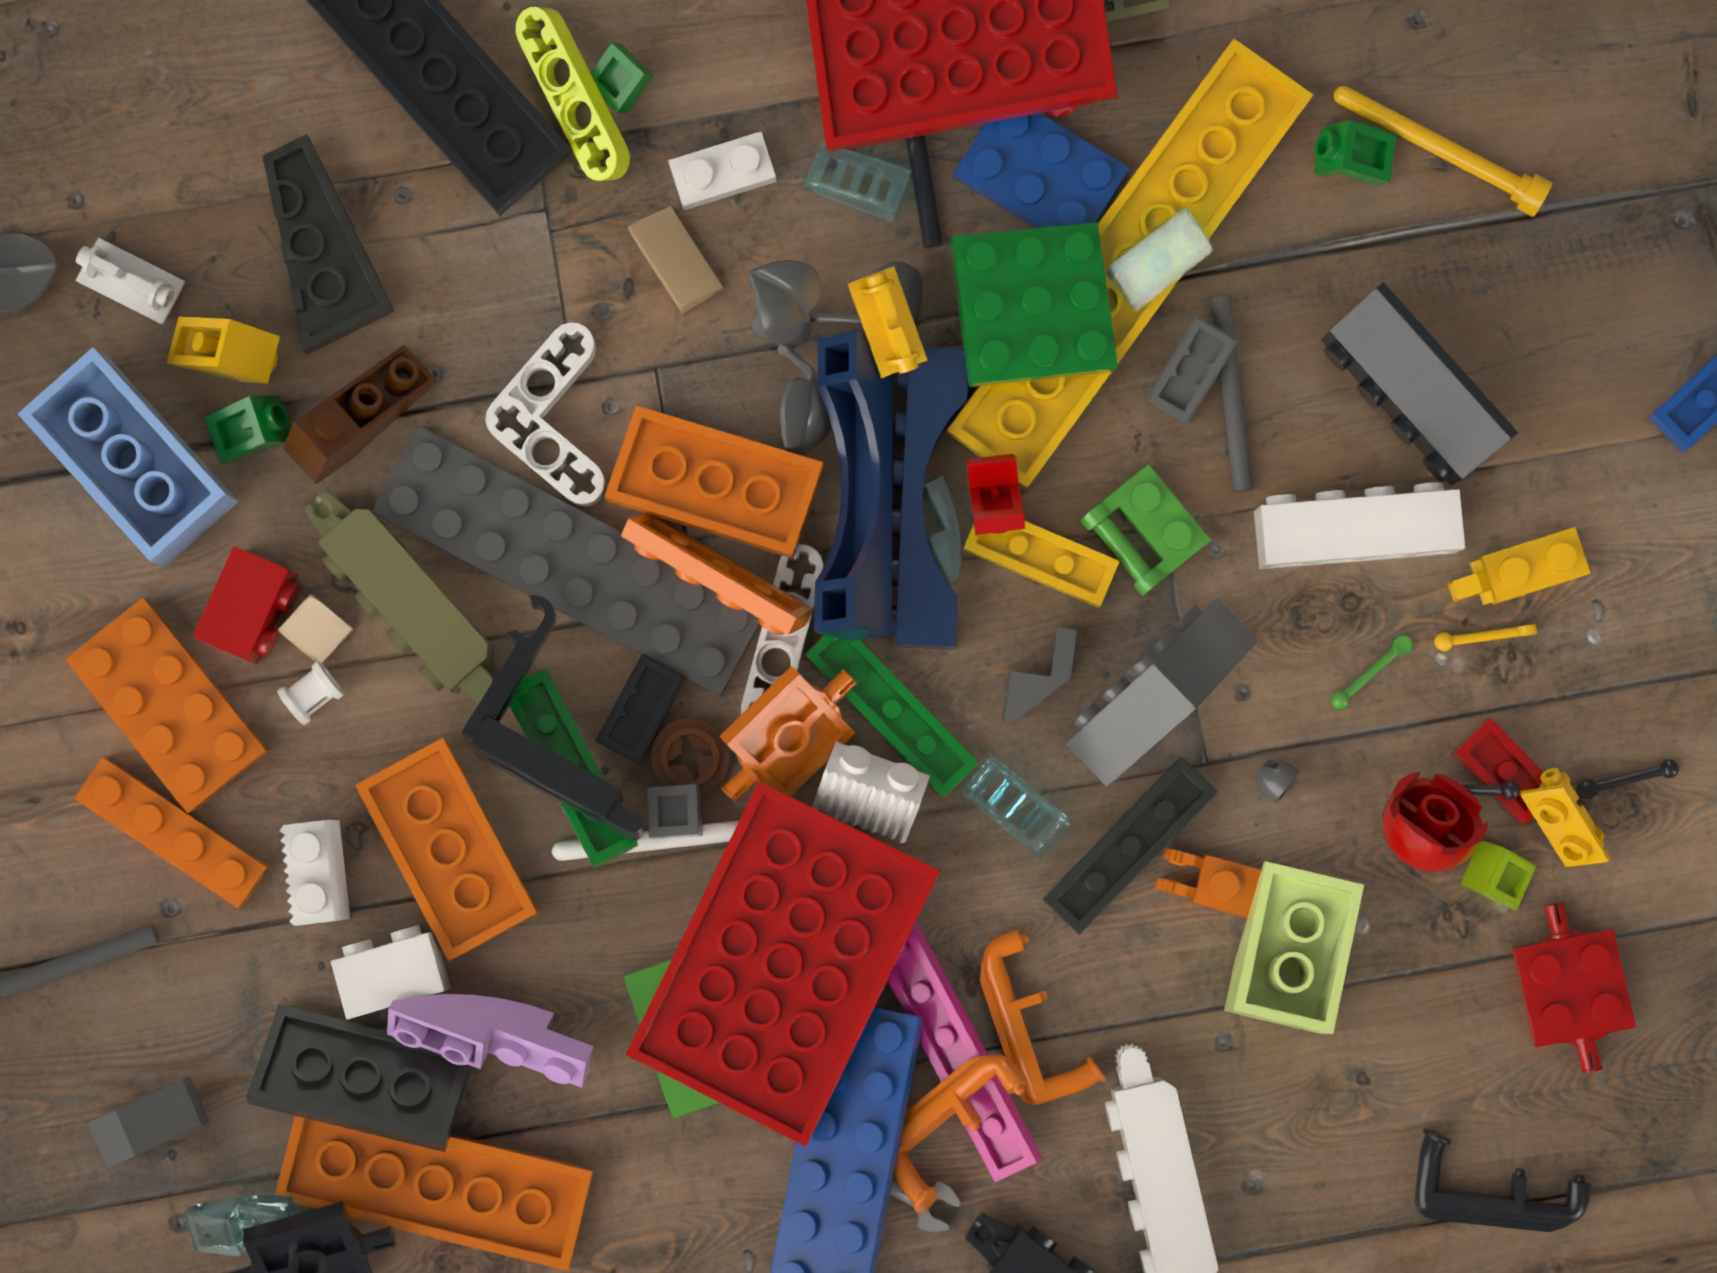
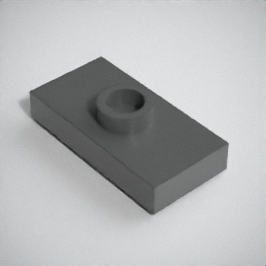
M1196 314L1145 400L1188 425L1238 344L1239 339Z

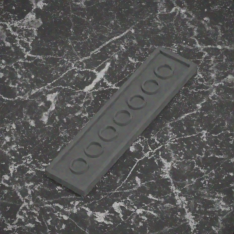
M419 425L371 511L388 522L529 596L538 595L544 597L552 604L553 609L641 655L642 653L720 697H722L760 625L758 617L744 609L737 610L724 605L717 599V593L702 584L694 585L682 580L675 574L676 569L664 561L651 560L640 555L634 549L635 544L621 536V531Z

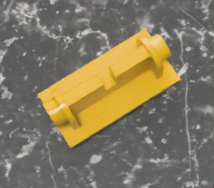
M894 266L847 284L881 378L897 372L901 374L919 367L918 364L928 361Z
M1558 768L1547 769L1540 777L1542 783L1539 788L1520 792L1522 799L1565 867L1610 861L1611 858L1604 849V832L1595 825L1584 805H1577L1579 797L1571 786L1570 777L1566 772H1560Z

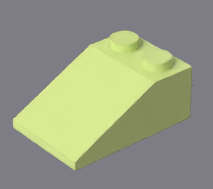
M1265 861L1235 958L1224 1011L1318 1034H1333L1364 885Z

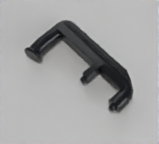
M1423 1129L1425 1136L1419 1155L1415 1192V1206L1423 1217L1439 1221L1552 1232L1578 1221L1586 1212L1590 1200L1591 1183L1585 1181V1176L1581 1174L1575 1175V1180H1568L1566 1204L1525 1200L1527 1177H1525V1170L1523 1168H1516L1515 1173H1512L1510 1196L1439 1189L1442 1156L1445 1146L1451 1144V1139L1431 1129Z

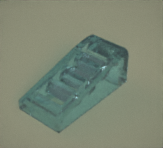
M821 142L803 189L894 223L911 182L912 171L844 148L828 151L826 144ZM829 159L838 161L831 182L828 184L822 182L821 179ZM849 165L856 168L847 190L839 186ZM867 172L874 175L867 195L858 193V190ZM883 179L892 182L885 201L876 199Z
M992 754L960 792L1040 859L1045 856L1072 822L1063 812ZM1000 774L1005 780L986 802L980 796L996 776ZM1016 787L1021 792L1001 814L996 809L1012 789ZM1030 800L1037 804L1019 827L1012 823ZM1046 813L1049 814L1052 819L1035 840H1032L1028 834Z

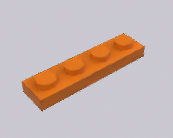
M643 513L629 518L621 534L623 538L635 544L634 549L640 555L651 560L664 561L676 569L675 574L679 578L694 585L702 584L717 593L716 597L721 603L733 609L748 611L759 618L758 623L763 628L772 633L790 635L805 627L814 610L659 517Z
M102 757L74 797L75 800L237 909H243L270 869V866L194 815L187 814L182 807L109 758Z

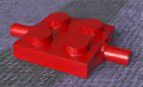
M1565 902L1544 905L1551 935L1545 936L1536 943L1511 948L1533 1046L1537 1048L1562 1042L1576 1044L1581 1073L1603 1070L1596 1040L1601 1039L1608 1033L1636 1028L1614 929L1606 928L1586 933L1570 931Z

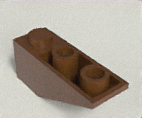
M403 345L295 420L283 449L318 484L353 459L427 392L437 380Z

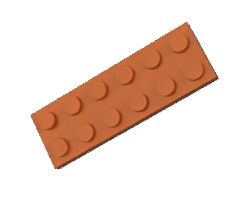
M295 1116L274 1199L313 1209L343 1201L350 1218L386 1227L391 1226L395 1229L568 1271L571 1266L594 1169L450 1134L445 1152Z

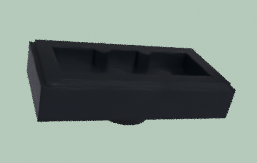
M642 653L595 741L640 765L685 683L686 676Z

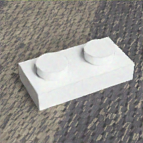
M761 131L668 160L684 211L777 182Z

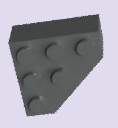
M1217 598L1203 611L1196 605L1193 606L1147 654H1143L1102 695L1103 699L1107 702L1102 708L1093 702L1073 722L1079 730L1065 744L1108 787L1190 715L1256 645L1258 640Z

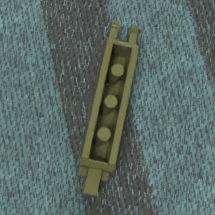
M326 490L319 494L304 508V511L321 536L317 543L327 553L321 558L322 562L340 581L346 576L349 577L359 589L353 595L357 602L373 618L380 613L388 621L392 628L386 634L404 654H408L413 650L425 664L419 671L437 691L446 687L449 691L457 694L462 689L471 700H474L475 704H479L495 679L486 668L494 660V646L377 515H374L370 510L354 509L351 511Z

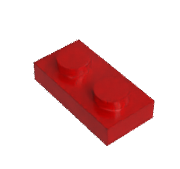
M1492 718L1485 719L1451 752L1482 785H1502L1504 782L1512 780L1518 783L1521 791L1537 789L1542 783L1540 777L1543 771ZM1492 795L1520 825H1525L1534 817L1521 795L1514 800H1507L1502 795Z

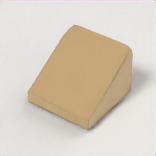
M310 594L278 629L285 638L314 662L319 660L322 664L354 630L319 597Z

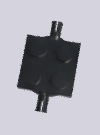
M342 1201L243 1229V1245L251 1260V1266L223 1273H373L367 1259V1254L391 1247L395 1248L396 1239L391 1226L362 1234L352 1224Z

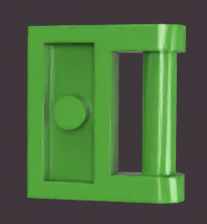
M1149 464L1080 519L1088 531L1093 529L1136 580L1133 586L1142 596L1211 541ZM1117 509L1161 560L1153 569L1149 567L1108 517Z

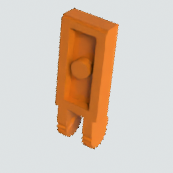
M1165 848L1163 859L1168 860L1169 863L1174 865L1197 868L1199 872L1195 887L1183 885L1180 881L1165 877L1163 879L1157 878L1155 889L1190 898V903L1248 918L1261 874L1260 869L1209 855L1199 857Z

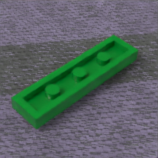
M825 635L805 654L830 682L842 669L853 678L857 685L845 694L844 697L911 766L919 772L930 775L928 784L942 798L979 764L861 640L851 641Z
M547 669L523 680L510 704V708L525 737L605 780ZM560 803L594 869L639 846L637 841L629 840Z

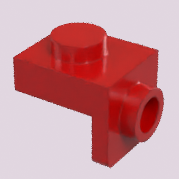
M1004 454L968 459L966 462L975 535L1001 534L1007 531L1025 529L1016 456L1014 454Z

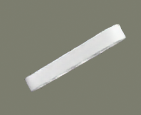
M799 544L794 559L785 556L781 557L773 585L779 589L782 583L792 587L794 571L787 568L788 562L798 561L800 554L809 556V565L816 567L814 574H805L801 584V590H811L809 599H805L794 592L786 593L814 609L815 581L823 570V561L820 554L814 548ZM812 614L805 627L790 635L775 634L762 627L741 704V714L764 693V688H754L757 678L770 685L779 678L772 677L763 670L762 658L765 653L772 649L785 651L791 660L790 667L792 666L796 671L798 670Z

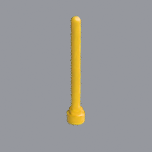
M1340 86L1334 91L1333 97L1337 104L1511 194L1510 200L1517 203L1516 209L1531 217L1536 215L1552 187L1553 182L1536 173L1533 177L1525 173L1520 177L1348 86Z

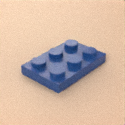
M1041 113L985 123L954 171L953 178L1030 226L1043 228L1097 222L1130 168Z

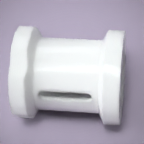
M319 660L312 664V671L289 688L282 686L277 690L283 703L302 725L311 721L310 715L332 698L338 700L344 696V692L338 682Z

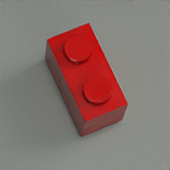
M233 546L193 634V638L243 660L258 664L261 656L268 657L276 644L279 631L274 628L281 612H288L297 597L299 585L295 584L298 574Z

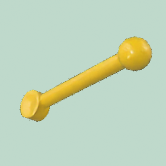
M1536 624L1453 636L1447 632H1441L1436 635L1434 644L1438 650L1448 651L1453 645L1523 637L1538 633Z

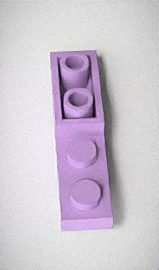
M464 994L415 996L393 1000L388 1011L387 1035L395 1037L398 1042L412 1048L422 1047L441 1054L447 1061L453 1064H468L478 1069H481L488 1053L510 1066L522 1065L543 1073L553 1082L559 1084L570 1083L581 1088L590 1070L594 1047L551 1031L554 1012L502 998Z

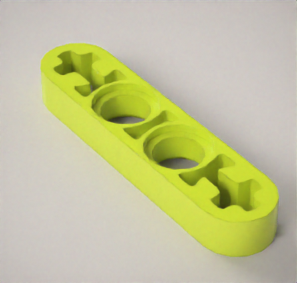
M529 7L523 10L516 22L518 42L582 170L589 178L597 181L621 178L627 172L630 164L628 147L564 19L559 12L552 8ZM538 21H544L545 27L541 30L542 38H537L536 32L540 29ZM550 45L557 46V49L552 50ZM560 59H564L570 69V77L564 86L559 85L554 76L555 65ZM581 102L587 103L592 113L590 124L585 129L578 125L575 118L577 106ZM588 138H593L594 142H588ZM603 150H608L610 153V157L605 161L607 167H602L600 164V160L604 157Z

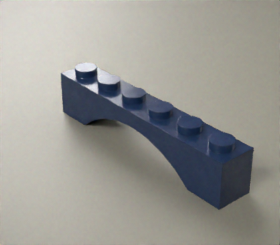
M852 331L818 339L817 387L827 408L835 435L840 463L841 498L834 544L823 570L815 581L814 632L851 641L891 636L893 374L884 378L880 377L865 333Z
M923 347L928 361L918 364L919 367L901 374L898 372L897 390H907L906 409H896L895 438L904 439V458H894L893 487L902 488L901 507H892V537H900L899 556H892V586H897L896 606H891V635H895L894 647L954 650L957 595L942 576L931 553L924 527L922 494L926 470L934 448L948 425L966 404L968 376L964 349Z

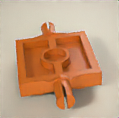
M791 666L719 736L736 753L739 764L743 767L721 789L735 803L758 781L790 796L794 795L829 760L835 742L846 744L856 734L842 719L839 707L836 705L845 694L857 685L853 678L842 669L821 690L819 687L809 684Z

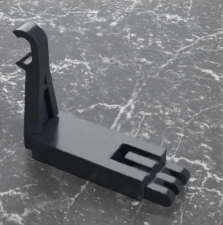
M530 595L533 609L541 610L545 614L536 632L530 637L521 636L517 630L507 632L515 648L474 710L461 734L465 742L471 745L478 758L598 824L613 830L629 840L637 841L644 835L643 821L638 814L621 805L624 800L621 789L500 723L556 622L552 604L544 597Z

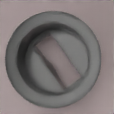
M1269 760L1257 771V786L1267 798L1276 804L1287 792L1300 772L1282 760Z

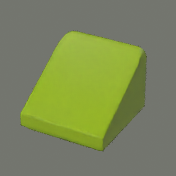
M1481 841L1470 860L1461 884L1472 891L1517 911L1537 865L1504 847Z

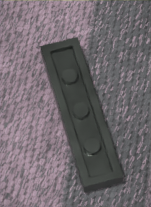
M1180 757L1042 900L1080 935L1218 791L1183 757Z

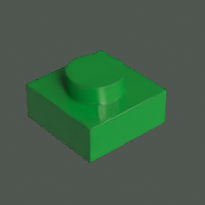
M611 43L591 71V75L604 101L617 113L625 114L628 113L654 76L630 51L619 43Z

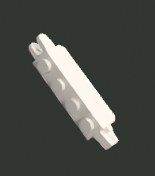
M1126 1043L1124 1046L1120 1045V1049L1116 1050L1117 1054L1114 1055L1116 1057L1114 1062H1117L1116 1071L1120 1085L1110 1088L1113 1100L1105 1102V1109L1111 1131L1120 1130L1124 1150L1116 1151L1122 1180L1123 1182L1132 1180L1136 1197L1135 1200L1128 1201V1208L1134 1230H1143L1147 1249L1139 1251L1143 1272L1217 1273L1219 1268L1177 1089L1159 1076L1152 1077L1150 1064L1146 1062L1148 1057L1145 1056V1051L1142 1052V1048H1138L1137 1045L1133 1046L1132 1043L1130 1045Z

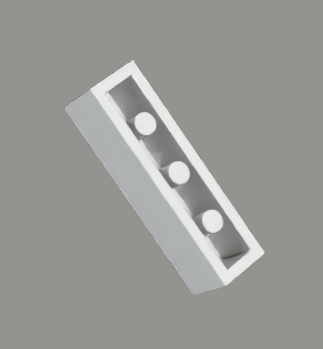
M1434 482L1414 485V493L1395 494L1393 486L1365 489V497L1346 498L1344 490L1319 492L1315 494L1316 501L1297 502L1295 494L1267 497V505H1261L1254 511L1259 570L1455 554L1465 549L1460 489L1444 490V483Z

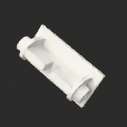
M100 238L97 239L94 247H82L76 258V263L81 265L82 269L75 281L164 325L186 283L184 280Z

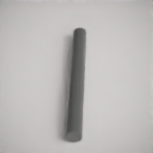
M1224 295L1211 298L1213 324L1235 337L1230 296ZM1235 347L1219 374L1234 492H1246L1253 490L1237 350Z
M151 924L0 978V999L159 943L158 932L155 926Z

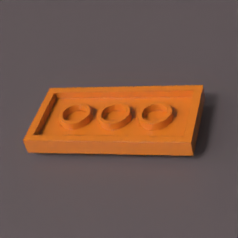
M636 405L604 498L607 502L794 559L825 466L823 462Z
M142 597L65 659L187 814H193L269 752L268 748L147 598Z
M442 737L355 785L448 961L458 958L539 913L446 738Z

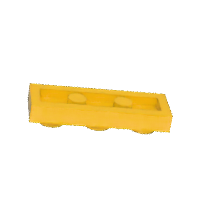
M1025 521V529L1007 531L1001 534L975 535L973 524L963 548L965 552L1097 608L1101 607L1120 562Z

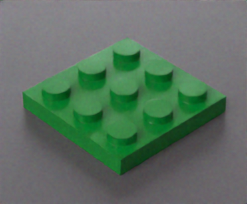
M1098 222L953 236L950 239L969 387L1114 372L1118 368Z

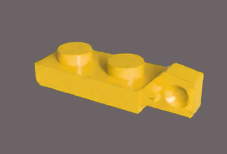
M1576 527L1481 556L1477 558V561L1469 563L1472 575L1447 583L1453 602L1479 594L1483 605L1489 603L1494 605L1589 575L1591 572Z

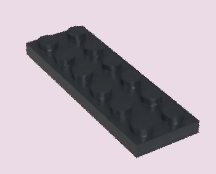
M306 0L499 217L573 153L571 147L438 0Z

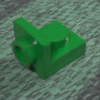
M1346 120L1323 127L1315 144L1316 161L1314 174L1326 177L1340 173L1375 185L1390 183L1397 135L1353 120Z
M277 395L248 396L205 417L220 464L233 463L271 445H285L291 429L289 414Z

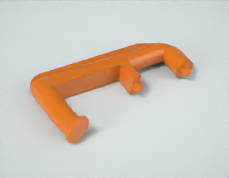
M1018 929L994 938L985 948L981 964L980 983L1005 1057L1010 1058L1019 1067L1027 1080V1084L1024 1086L1025 1091L1019 1097L1026 1104L1040 1105L1087 1089L1099 1081L1104 1083L1107 1081V1078L1093 1058L1089 1056L1086 1058L1087 1063L1082 1066L1043 1079L1021 1009L1048 1000V994L1044 990L1016 999L1003 961V957L1024 951L1023 944L1029 942L1028 935L1026 933L1020 935Z
M995 1054L967 1060L906 1111L894 1178L908 1199L914 1204V1209L917 1213H923L928 1210L935 1202L938 1192L936 1188L927 1186L906 1153L955 1113L965 1127H970L972 1131H977L982 1120L968 1098L996 1075L1008 1094L1016 1093L1021 1095L1025 1091L1024 1086L1027 1084V1080L1019 1067L1010 1058Z

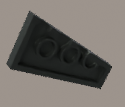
M306 134L262 155L274 215L278 221L282 241L280 244L292 289L290 292L294 311L297 313L301 332L299 335L303 352L309 354L395 312L308 135Z

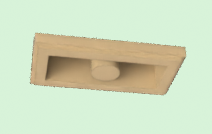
M671 206L628 226L632 238L682 315L723 289V286Z

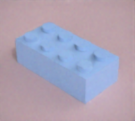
M94 347L18 413L22 420L150 562L164 568L239 502L115 363Z

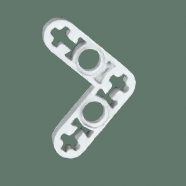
M570 322L562 324L549 336L491 403L486 412L485 421L488 430L501 444L567 500L577 506L588 507L595 505L603 498L607 486L605 475L593 461L543 420L545 415L595 357L596 344L590 331L579 323ZM580 335L584 337L581 345L585 351L581 356L571 353L562 362L564 368L570 370L565 376H562L557 367L545 360V358L551 353L556 361H558L566 350L562 344L563 339L568 336L570 339L575 340ZM540 370L550 372L555 379L552 392L542 397L531 394L527 387L530 376ZM515 409L519 410L520 412L516 418L529 432L534 423L540 427L527 437L522 449L515 446L523 439L513 429L508 427L503 432L498 430L502 422L497 416L501 411L504 410L506 413L511 414ZM543 439H552L560 447V455L557 461L547 466L536 463L532 455L535 444ZM570 455H574L577 458L570 466L581 476H586L589 472L595 474L591 480L595 490L591 494L585 491L580 492L578 495L573 494L572 492L575 490L576 485L564 472L559 481L552 477L565 468Z

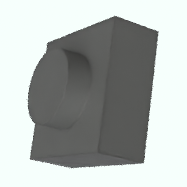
M699 785L647 788L649 838L666 839L703 836L701 789Z

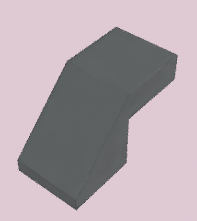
M1057 627L1054 630L1048 676L1017 671L1009 672L1001 723L1012 724L1071 679L1078 630Z
M189 1076L117 1108L87 1124L106 1169H109L210 1122Z

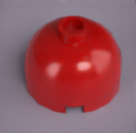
M1421 772L1410 773L1398 781L1385 804L1382 813L1384 839L1390 850L1401 861L1415 869L1430 873L1446 872L1466 862L1474 854L1488 829L1487 821L1482 824V819L1479 816V812L1483 807L1479 800L1465 786L1447 776L1435 774L1434 778L1430 780L1418 778Z

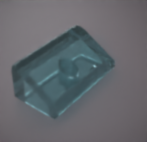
M1184 207L1113 262L1105 274L1137 312L1214 250L1187 207Z

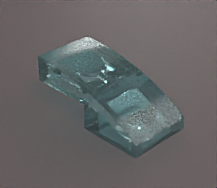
M943 476L925 484L923 490L943 530L929 537L928 542L944 579L949 586L958 583L960 577L961 538L956 510Z
M251 1195L223 1198L187 1207L183 1216L195 1251L240 1257L245 1250L243 1245V1229L296 1215L297 1211L292 1196Z

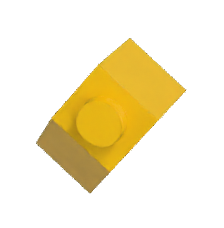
M178 316L166 364L239 382L268 384L270 374L277 365V347L280 336L232 319Z

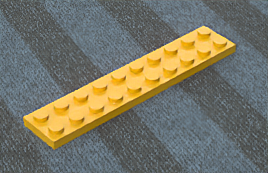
M1236 39L1231 41L1098 223L1118 364L1313 97L1311 92ZM1112 372L979 386L950 425L947 434L979 457L1014 454L1017 460L1019 485L1027 490Z

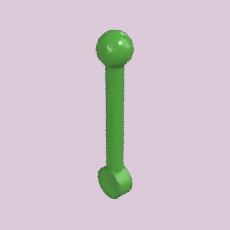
M1405 635L1394 638L1389 651L1344 691L1339 690L1331 695L1332 706L1338 710L1347 708L1350 698L1398 655H1406L1412 650L1413 644L1411 639Z

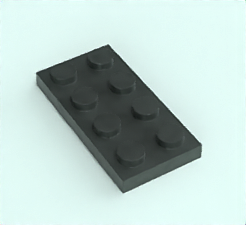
M278 1005L246 1098L250 1105L445 1152L471 1066L468 1064H453L447 1061L441 1054L422 1047L412 1048L398 1042L395 1037L387 1035L385 1030Z

